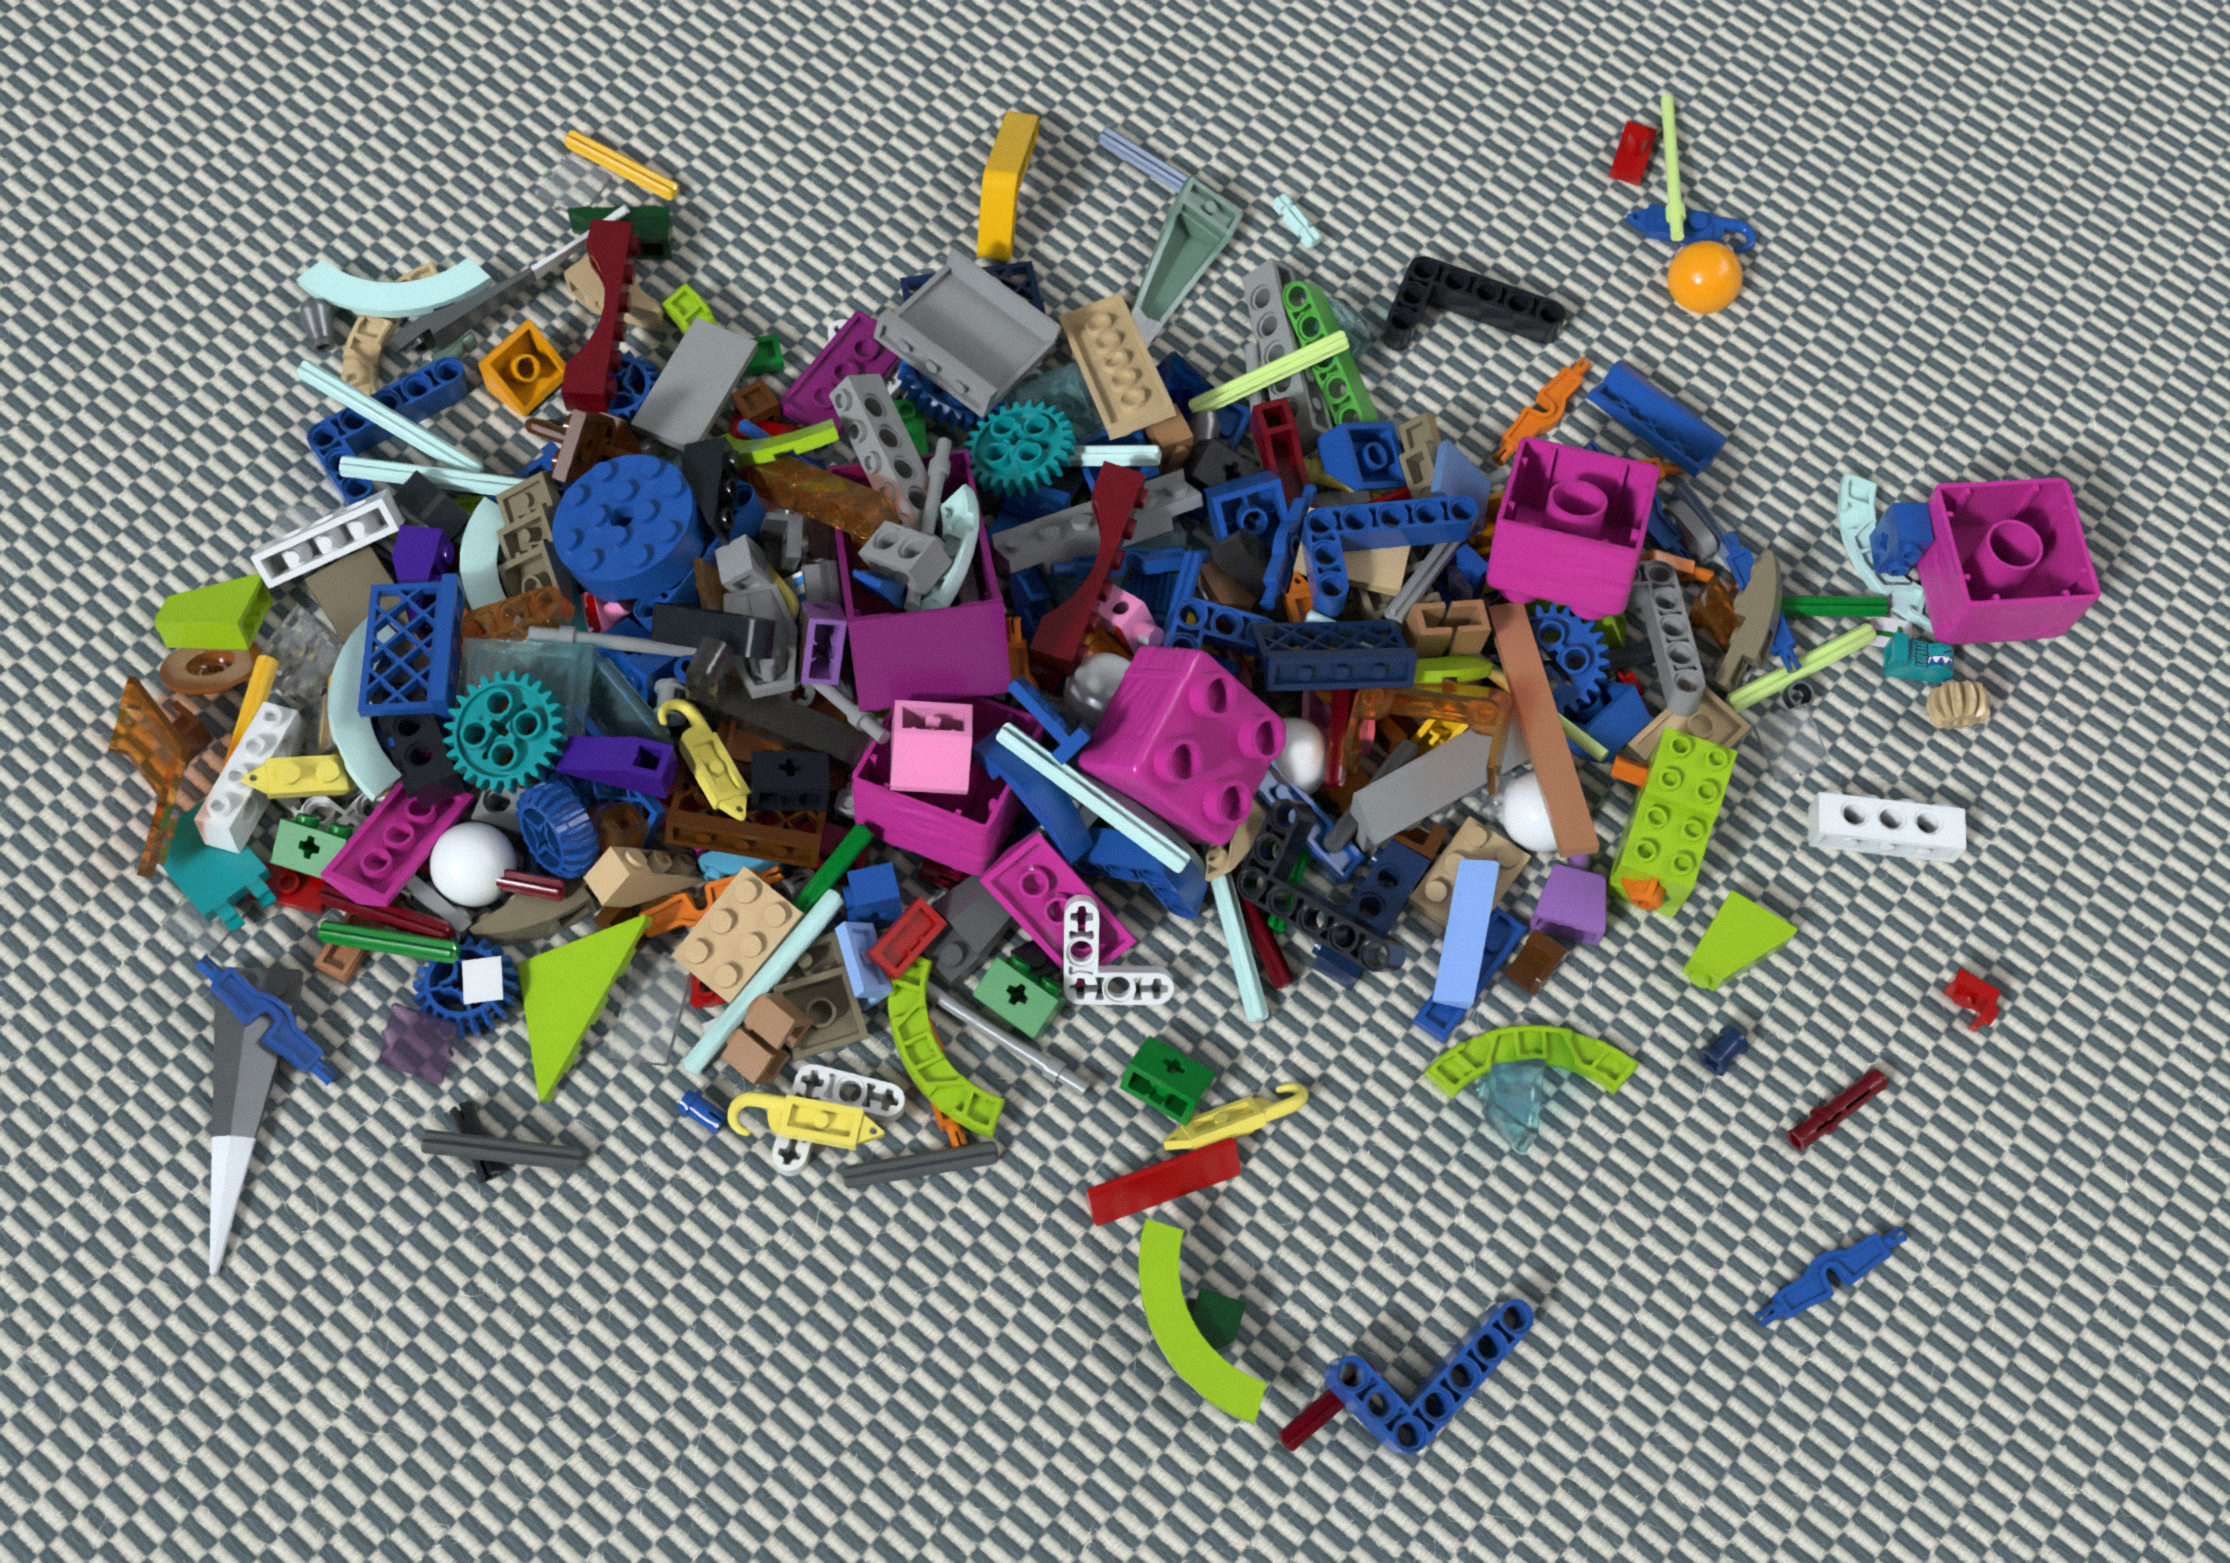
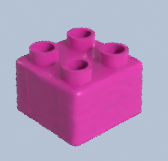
M1523 437L1519 442L1504 497L1502 498L1496 518L1486 571L1487 583L1491 587L1498 589L1501 596L1511 602L1525 604L1536 599H1542L1567 605L1574 614L1588 620H1600L1608 615H1620L1623 613L1628 603L1643 548L1660 474L1659 467L1641 461L1602 454L1542 439Z
M2034 478L2031 480L1941 483L1931 493L1926 503H1928L1934 541L1917 562L1916 567L1932 630L1939 642L1944 644H1971L2060 637L2068 632L2083 614L2094 605L2095 601L2099 599L2101 595L2099 583L2085 542L2075 500L2066 479Z
M1141 645L1129 668L1125 671L1124 678L1109 701L1101 720L1092 733L1091 739L1084 747L1077 766L1084 775L1118 791L1151 812L1179 834L1187 843L1221 846L1230 841L1238 825L1245 822L1250 815L1252 800L1272 760L1276 759L1284 749L1286 725L1278 714L1242 685L1208 653L1200 649Z
M981 696L962 698L958 701H938L940 703L972 704V747L995 728L1000 730L1007 722H1011L1042 745L1044 727L1032 714ZM894 707L890 709L881 723L890 733ZM891 736L885 744H879L873 739L852 774L855 824L865 825L873 832L875 839L881 840L889 846L899 847L963 873L982 876L995 862L1024 807V803L1001 775L993 780L972 754L967 795L890 790Z

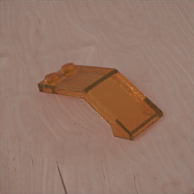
M129 675L120 701V710L108 751L128 756L159 797L137 872L139 876L153 879L156 865L165 866L171 843L163 841L164 839L172 841L178 822L177 818L171 817L190 746L138 678Z

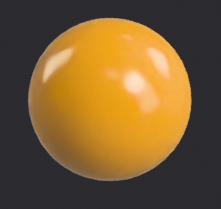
M1710 240L1697 241L1681 249L1673 258L1667 273L1668 290L1674 300L1682 307L1701 314L1717 313L1730 306L1737 298L1743 282L1742 266L1736 254L1726 245Z

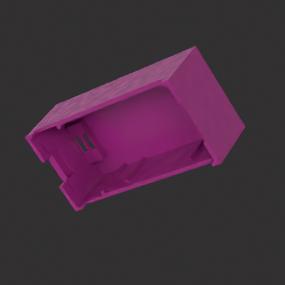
M969 449L950 451L949 461L951 462L949 478L944 481L941 503L943 504L964 484H967L975 493L979 508V531L971 562L974 566L980 601L961 603L960 606L907 612L869 595L855 582L852 575L854 569L871 571L858 552L879 526L874 523H866L856 515L854 509L830 494L859 712L869 710L882 711L886 708L894 707L895 700L924 702L958 701L962 698L996 696L1000 693L1010 692L1006 688L1011 683L1004 601L999 591L971 470ZM935 453L921 454V461L927 473L930 460L935 457ZM860 462L826 466L828 475L863 499L870 498L880 505Z

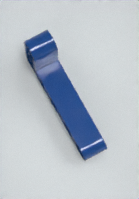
M443 357L369 396L417 424L464 399L470 391V385L461 361L454 357ZM347 407L310 427L307 432V441L318 464L346 506H349L377 492L372 480L341 476L339 471L341 457H356L360 453L393 437L394 434Z
M739 479L737 480L738 499L734 502L733 510L735 525L731 529L729 542L744 534L753 540L760 531L766 512H769L755 489L750 484ZM709 524L705 525L703 538L705 547L692 570L668 591L648 600L636 601L633 608L634 616L649 633H651L654 602L700 604L720 580L714 550L722 547L723 544Z
M1454 495L1312 509L1304 519L1301 545L1314 610L1327 617L1337 616L1343 611L1349 590L1343 552L1467 540L1472 536L1479 516L1478 503L1467 495ZM1420 520H1426V521H1429L1430 523H1424V522H1422V521H1420ZM1385 523H1390L1395 526H1388ZM1349 527H1357L1359 528V530H1354ZM1313 530H1321L1324 533H1317ZM1319 561H1327L1330 564H1322ZM1325 592H1332L1337 596H1329Z
M1189 597L1183 599L1171 611L1162 647H1172L1176 644L1188 649H1201L1202 643L1249 656H1258L1250 634L1251 623L1274 622L1260 615ZM1188 610L1192 612L1195 616L1196 624L1188 625L1184 623L1181 619L1180 611ZM1216 620H1224L1229 624V635H1224L1217 630ZM1266 636L1275 641L1277 640V637L1275 636Z
M1029 818L1021 819L1011 846L1040 827L1039 821ZM1089 827L1088 831L1093 846L1070 866L1076 873L1143 882L1168 911L1187 919L1197 918L1209 882L1205 880V876L1191 859L1180 873H1176L1119 830ZM1171 840L1172 842H1174L1176 845H1178V846L1181 848V846H1180L1178 843H1176L1175 841Z
M1520 1299L1496 1302L1490 1306L1405 1401L1364 1359L1355 1355L1338 1357L1331 1360L1325 1368V1383L1387 1450L1396 1454L1417 1453L1430 1442L1529 1332L1534 1321L1533 1311L1529 1304ZM1507 1308L1512 1310L1516 1319L1512 1329L1507 1326L1504 1320V1313ZM1481 1337H1484L1490 1346V1351L1486 1358L1478 1350V1341ZM1344 1364H1348L1354 1371V1381L1350 1386H1347L1341 1380L1340 1372ZM1456 1365L1461 1368L1464 1375L1463 1383L1459 1387L1455 1385L1451 1376L1452 1370ZM1373 1394L1378 1395L1383 1404L1382 1411L1378 1416L1374 1415L1369 1408V1400ZM1429 1394L1436 1399L1438 1405L1437 1411L1433 1416L1429 1415L1425 1409V1399ZM1402 1424L1408 1426L1411 1433V1439L1406 1446L1401 1444L1398 1439V1429Z

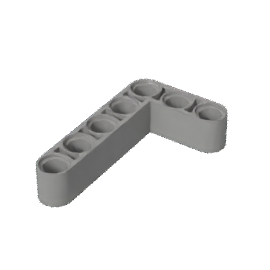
M1639 561L1625 609L1642 608L1668 709L1678 716H1692L1699 709L1705 688V678L1676 571L1671 564L1665 561Z

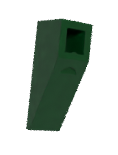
M621 206L568 208V216L573 233L581 236L589 230L591 219L603 220ZM669 206L627 207L630 212L618 221L632 222L635 236L640 237V255L634 258L637 260L672 259L673 223Z

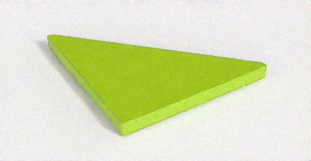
M643 914L517 963L539 1101L549 1103L553 1100L555 1096L553 1094L554 1089L563 1073L567 1074L583 1047L580 1046V1043L591 1024H596L610 999L607 997L618 976H623L637 951L634 948L645 928L649 929L652 924V917Z

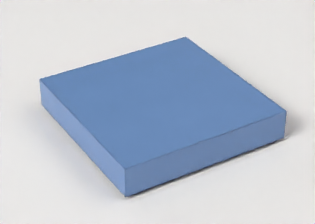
M1447 439L1438 444L1430 494L1433 497L1454 495L1472 497L1479 505V516L1473 532L1475 536L1483 532L1485 528L1491 482Z

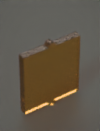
M699 557L694 559L693 564L697 580L695 585L699 591L701 607L723 611V594L731 592L721 584L719 570Z

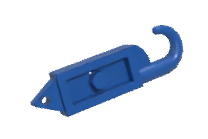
M1649 204L1646 209L1627 214L1625 221L1642 231L1644 238L1676 242L1671 239L1670 224L1666 221V206ZM1686 209V219L1683 222L1684 238L1677 243L1691 244L1703 240L1719 242L1723 237L1724 231L1735 232L1744 235L1747 241L1743 246L1734 247L1733 252L1745 253L1755 246L1757 238L1754 229L1747 222L1714 216V213Z

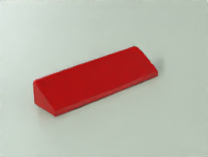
M1235 1138L1224 1139L1088 1188L1086 1203L1094 1224L1101 1226L1238 1176L1241 1168Z

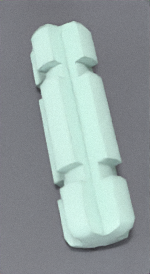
M1283 193L1276 197L1273 204L1274 210L1280 216L1284 215L1282 219L1294 234L1301 238L1300 241L1307 249L1318 246L1322 235L1314 226L1310 227L1312 223L1297 205H1293L1294 201L1289 195Z

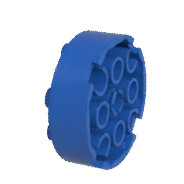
M641 454L626 455L597 463L565 491L554 516L552 538L559 558L589 594L612 603H619L620 600L638 598L641 602L668 591L692 570L705 547L703 538L705 525H708V522L695 500L692 487L678 468L668 461L655 456Z

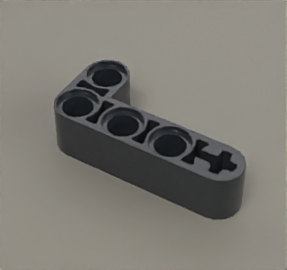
M654 602L650 640L749 658L772 659L776 620L712 610V606Z

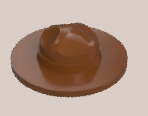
M254 642L249 650L180 648L162 663L159 675L163 685L174 692L183 694L226 693L235 685L251 677L256 659L262 653Z

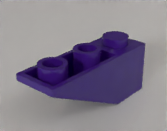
M410 525L400 526L392 553V560L399 584L441 581L442 574H446L447 567L452 564L455 554L454 546L443 529ZM437 594L423 595L415 603L425 610L436 601ZM410 607L406 609L410 623L418 614ZM425 622L414 632L420 641H423L428 636L429 630L433 629V627L428 622Z
M568 736V741H566L563 749L564 754L559 759L556 772L667 799L679 765L674 746L639 737Z

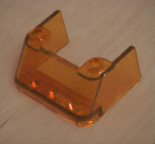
M1442 681L1441 684H1414L1410 688L1360 689L1356 693L1343 746L1350 775H1356L1369 720L1381 719L1389 713L1467 724L1471 731L1478 735L1492 737L1486 770L1489 795L1496 796L1513 716L1512 698L1506 691L1499 688Z

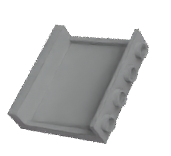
M952 248L946 264L894 313L887 308L879 315L873 338L977 415L984 418L1055 347L1062 326L1027 302L1024 297L1009 289L996 277L983 270L969 257Z

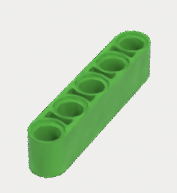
M1292 281L1285 287L1282 295L1283 304L1302 347L1341 330L1321 286L1315 283ZM1306 291V300L1302 304L1301 295ZM1319 321L1320 328L1318 333L1315 334L1314 326ZM1349 348L1333 355V361L1330 365L1327 359L1311 366L1336 426L1341 423H1354V416L1357 412L1360 417L1359 423L1378 422L1377 412ZM1345 382L1346 392L1342 396L1340 389L1342 383Z

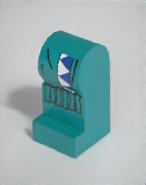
M1894 632L1884 647L1883 676L1931 683L1946 682L1953 678L1954 649L1948 644H1928L1927 642L1909 639V634Z

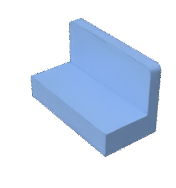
M844 921L835 928L854 996L858 1000L860 1009L867 1011L890 993H893L888 974L866 954L878 941L873 923Z

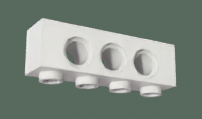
M389 488L259 546L250 558L266 586L270 589L399 531L400 526L403 525L406 519Z
M263 701L194 818L205 845L238 854L241 853L271 801L266 793L243 784L241 779L246 774L263 765L266 758L296 757L307 738L298 710ZM254 777L250 778L251 781H256Z
M1837 790L1818 792L1808 807L1810 847L1955 863L1966 850L1965 809L1955 808L1947 803L1929 805L1916 803L1912 799H1898L1894 801L1879 799L1878 796L1871 794L1851 796L1843 795L1842 792ZM1844 816L1852 818L1856 824L1848 822ZM1881 820L1888 822L1892 828L1883 825ZM1917 824L1924 826L1928 833L1922 831Z

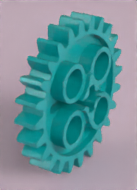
M1028 400L1022 408H1020L1018 402H1014L1012 410L1009 411L1004 406H1001L1000 414L997 416L989 412L988 418L990 421L987 423L978 421L979 431H970L971 441L964 442L965 449H969L975 486L980 484L983 492L992 489L996 497L1005 490L1008 498H1011L1015 490H1019L1023 497L1026 494L1027 488L1030 487L1035 492H1039V484L1041 482L1049 486L1052 485L1050 477L1052 475L1060 477L1063 475L1060 466L1066 467L1071 465L1068 456L1076 454L1073 445L1077 444L1071 422L1067 420L1064 412L1058 413L1055 405L1047 409L1043 401L1034 408L1031 400Z
M511 670L508 678H506L501 672L495 671L494 682H491V680L483 675L480 677L481 687L479 689L471 684L467 685L470 693L468 698L461 695L456 696L458 702L462 705L460 709L449 708L448 710L456 718L454 722L444 724V727L452 731L453 735L443 739V743L454 747L446 756L453 761H458L453 769L460 774L465 773L463 779L470 784L476 783L477 788L486 792L490 787L491 791L501 795L505 786L507 791L516 794L518 783L526 789H530L531 777L534 776L541 781L545 780L541 771L544 766L552 770L556 768L550 760L552 755L563 756L564 753L556 748L557 743L568 741L566 736L559 733V729L568 726V722L557 716L562 714L565 708L559 703H554L558 696L551 690L547 691L548 686L540 680L535 682V678L527 673L521 678L520 674ZM508 699L509 705L507 709L498 714L499 705ZM527 705V709L523 710V706ZM537 720L535 731L532 734L526 735L528 725ZM507 728L509 733L504 736L502 733ZM485 730L484 739L480 743L475 744L476 735L480 731ZM513 751L512 761L508 765L503 766L504 756L508 752Z

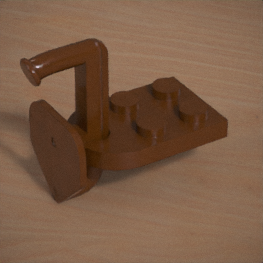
M573 408L572 414H569L565 419L563 427H560L559 422L555 419L544 420L538 418H529L524 425L529 433L562 444L561 449L559 448L555 452L552 459V469L554 471L551 478L564 483L576 482L599 462H605L626 455H644L629 422L608 413H597Z

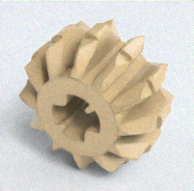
M1967 680L1965 682L1955 681L1951 684H1943L1941 687L1933 688L1926 696L1927 715L1930 717V723L1939 729L1945 728L1950 730L1953 728L1973 727L1975 724L1983 723L1990 716V696L1987 695V689L1979 682L1972 683Z

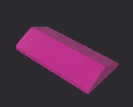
M400 779L321 872V878L356 904L388 907L429 857L439 837L445 831L452 828L474 802V795L465 792L422 809L416 796L408 798Z
M1039 831L1009 847L979 878L984 887L1062 971L1064 961V909L1067 901L1075 895H1089L1098 905V966H1107L1137 942L1130 931ZM1080 906L1077 913L1071 914L1077 915L1078 930L1085 931V916L1092 913H1087L1086 907ZM1078 941L1070 948L1072 955L1078 958H1084L1092 951L1090 944L1085 941ZM1078 978L1075 985L1079 988L1085 983V979Z

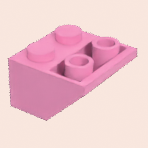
M895 700L891 728L890 790L968 794L972 748V704Z

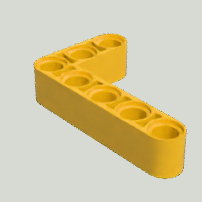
M1006 111L983 174L977 241L978 258L1011 262L1015 239L1018 193L1037 142L1039 115Z

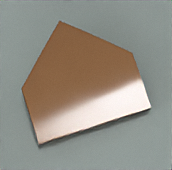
M1209 558V563H1203L1201 566L1198 582L1210 602L1222 603L1223 606L1252 613L1258 602L1262 600L1265 590L1232 563L1226 564L1222 558Z

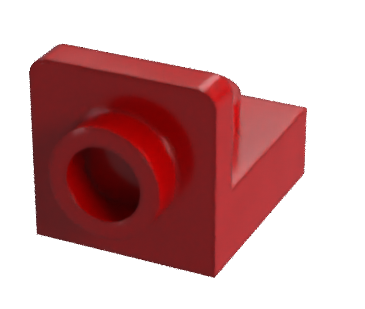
M1961 968L1948 980L1942 993L1951 997L1952 1001L1958 1006L1976 1011L1968 1026V1029L1974 1033L1983 1024L1990 1026L2001 1008L1996 1002L2002 991Z

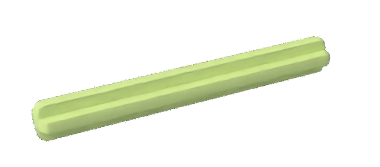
M1338 330L1190 399L1188 406L1192 413L1201 410L1213 412L1350 347L1348 339L1343 330Z
M1864 623L1798 657L1802 665L1799 670H1796L1793 662L1790 661L1795 672L1787 673V669L1783 665L1729 693L1725 703L1738 713L1786 688L1792 682L1801 680L1872 643L1874 638L1877 637V633L1871 624Z

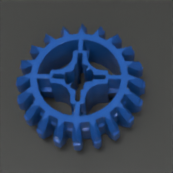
M629 350L622 356L621 371H615L614 379L617 381V397L615 401H610L608 414L625 419L629 424L660 376L653 363H647L643 355L634 358V355ZM638 384L645 388L642 396L636 394L635 387Z
M552 779L536 783L519 795V800L516 801L518 809L516 817L520 821L518 828L522 831L523 841L527 843L529 853L534 855L536 864L542 865L546 874H551L552 877L561 878L565 881L574 880L588 873L599 860V853L597 851L600 850V845L596 841L598 833L593 829V820L589 818L587 808H584L580 803V797L574 796L569 786H564L559 780L553 781Z
M468 935L465 944L461 945L459 940L453 937L452 940L457 941L462 949L458 961L451 964L426 960L429 964L428 967H417V974L422 979L413 981V988L416 992H419L414 995L413 1000L417 1006L421 1007L418 1011L422 1019H429L428 1024L433 1030L441 1027L442 1033L448 1037L456 1030L460 1039H465L468 1031L472 1030L474 1035L480 1038L482 1033L481 1027L487 1025L491 1031H495L496 1025L493 1020L498 1017L500 1020L507 1021L508 1015L504 1008H516V1001L512 995L519 994L520 992L518 983L514 982L519 979V974L515 968H511L514 964L512 958L509 955L503 956L504 951L498 944L491 948L489 940L485 938L476 944L474 937ZM501 956L503 1000L487 1001L480 1005V1002L464 1004L462 961ZM451 970H453L451 976H450L449 978L443 980V978H444ZM446 1002L449 1005L461 1004L466 1011H450L439 1004Z

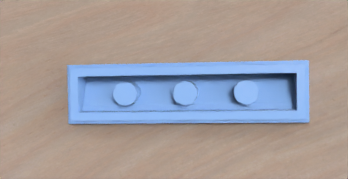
M1459 860L1432 1002L1470 1010L1474 1003L1500 862L1493 860Z

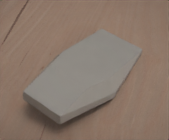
M774 583L723 594L724 612L776 620L772 659L749 658L728 654L751 698L755 699L795 690L798 628L777 584Z

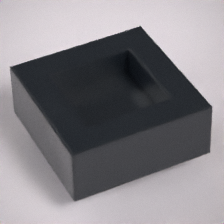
M1034 940L1010 950V956L1013 954L1026 961L1031 966L1029 972L1040 980L1043 976L1049 978L1061 972L1059 966Z

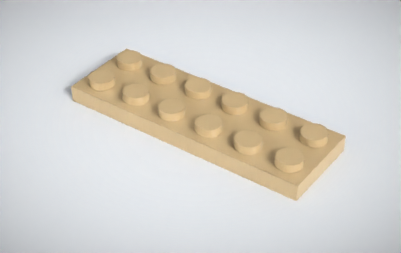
M1121 292L1058 316L1110 441L1176 416L1174 405Z

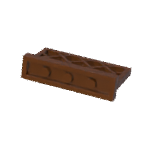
M682 756L671 807L666 819L665 843L817 868L827 811H819L818 817L815 815L817 811H799L788 818L781 811H769L779 822L773 826L762 825L755 820V818L768 811L751 810L748 812L746 809L744 821L721 818L717 813L721 809L714 810L701 794L703 790L700 785L694 786L687 778V772L690 768ZM735 765L749 788L750 767ZM692 798L702 807V810L697 813L679 810L681 804ZM807 817L816 828L815 834L797 831L793 824Z

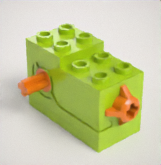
M1665 726L1644 764L1616 755L1609 776L1637 785L1607 876V895L1630 902L1644 910H1652L1672 918L1675 916L1694 889L1712 827L1718 817L1738 751Z

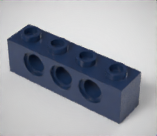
M1391 839L1385 849L1379 846L1368 864L1372 868L1368 876L1365 878L1360 875L1353 885L1350 895L1354 898L1348 907L1343 904L1340 907L1388 934L1408 903L1409 897L1424 878L1430 860L1398 841ZM1388 879L1395 884V887L1385 888L1379 883V880ZM1370 908L1376 912L1377 916L1366 917L1360 912V909ZM1351 928L1348 931L1347 937L1355 939V932ZM1318 941L1312 950V953L1316 955L1312 968L1352 991L1365 969Z

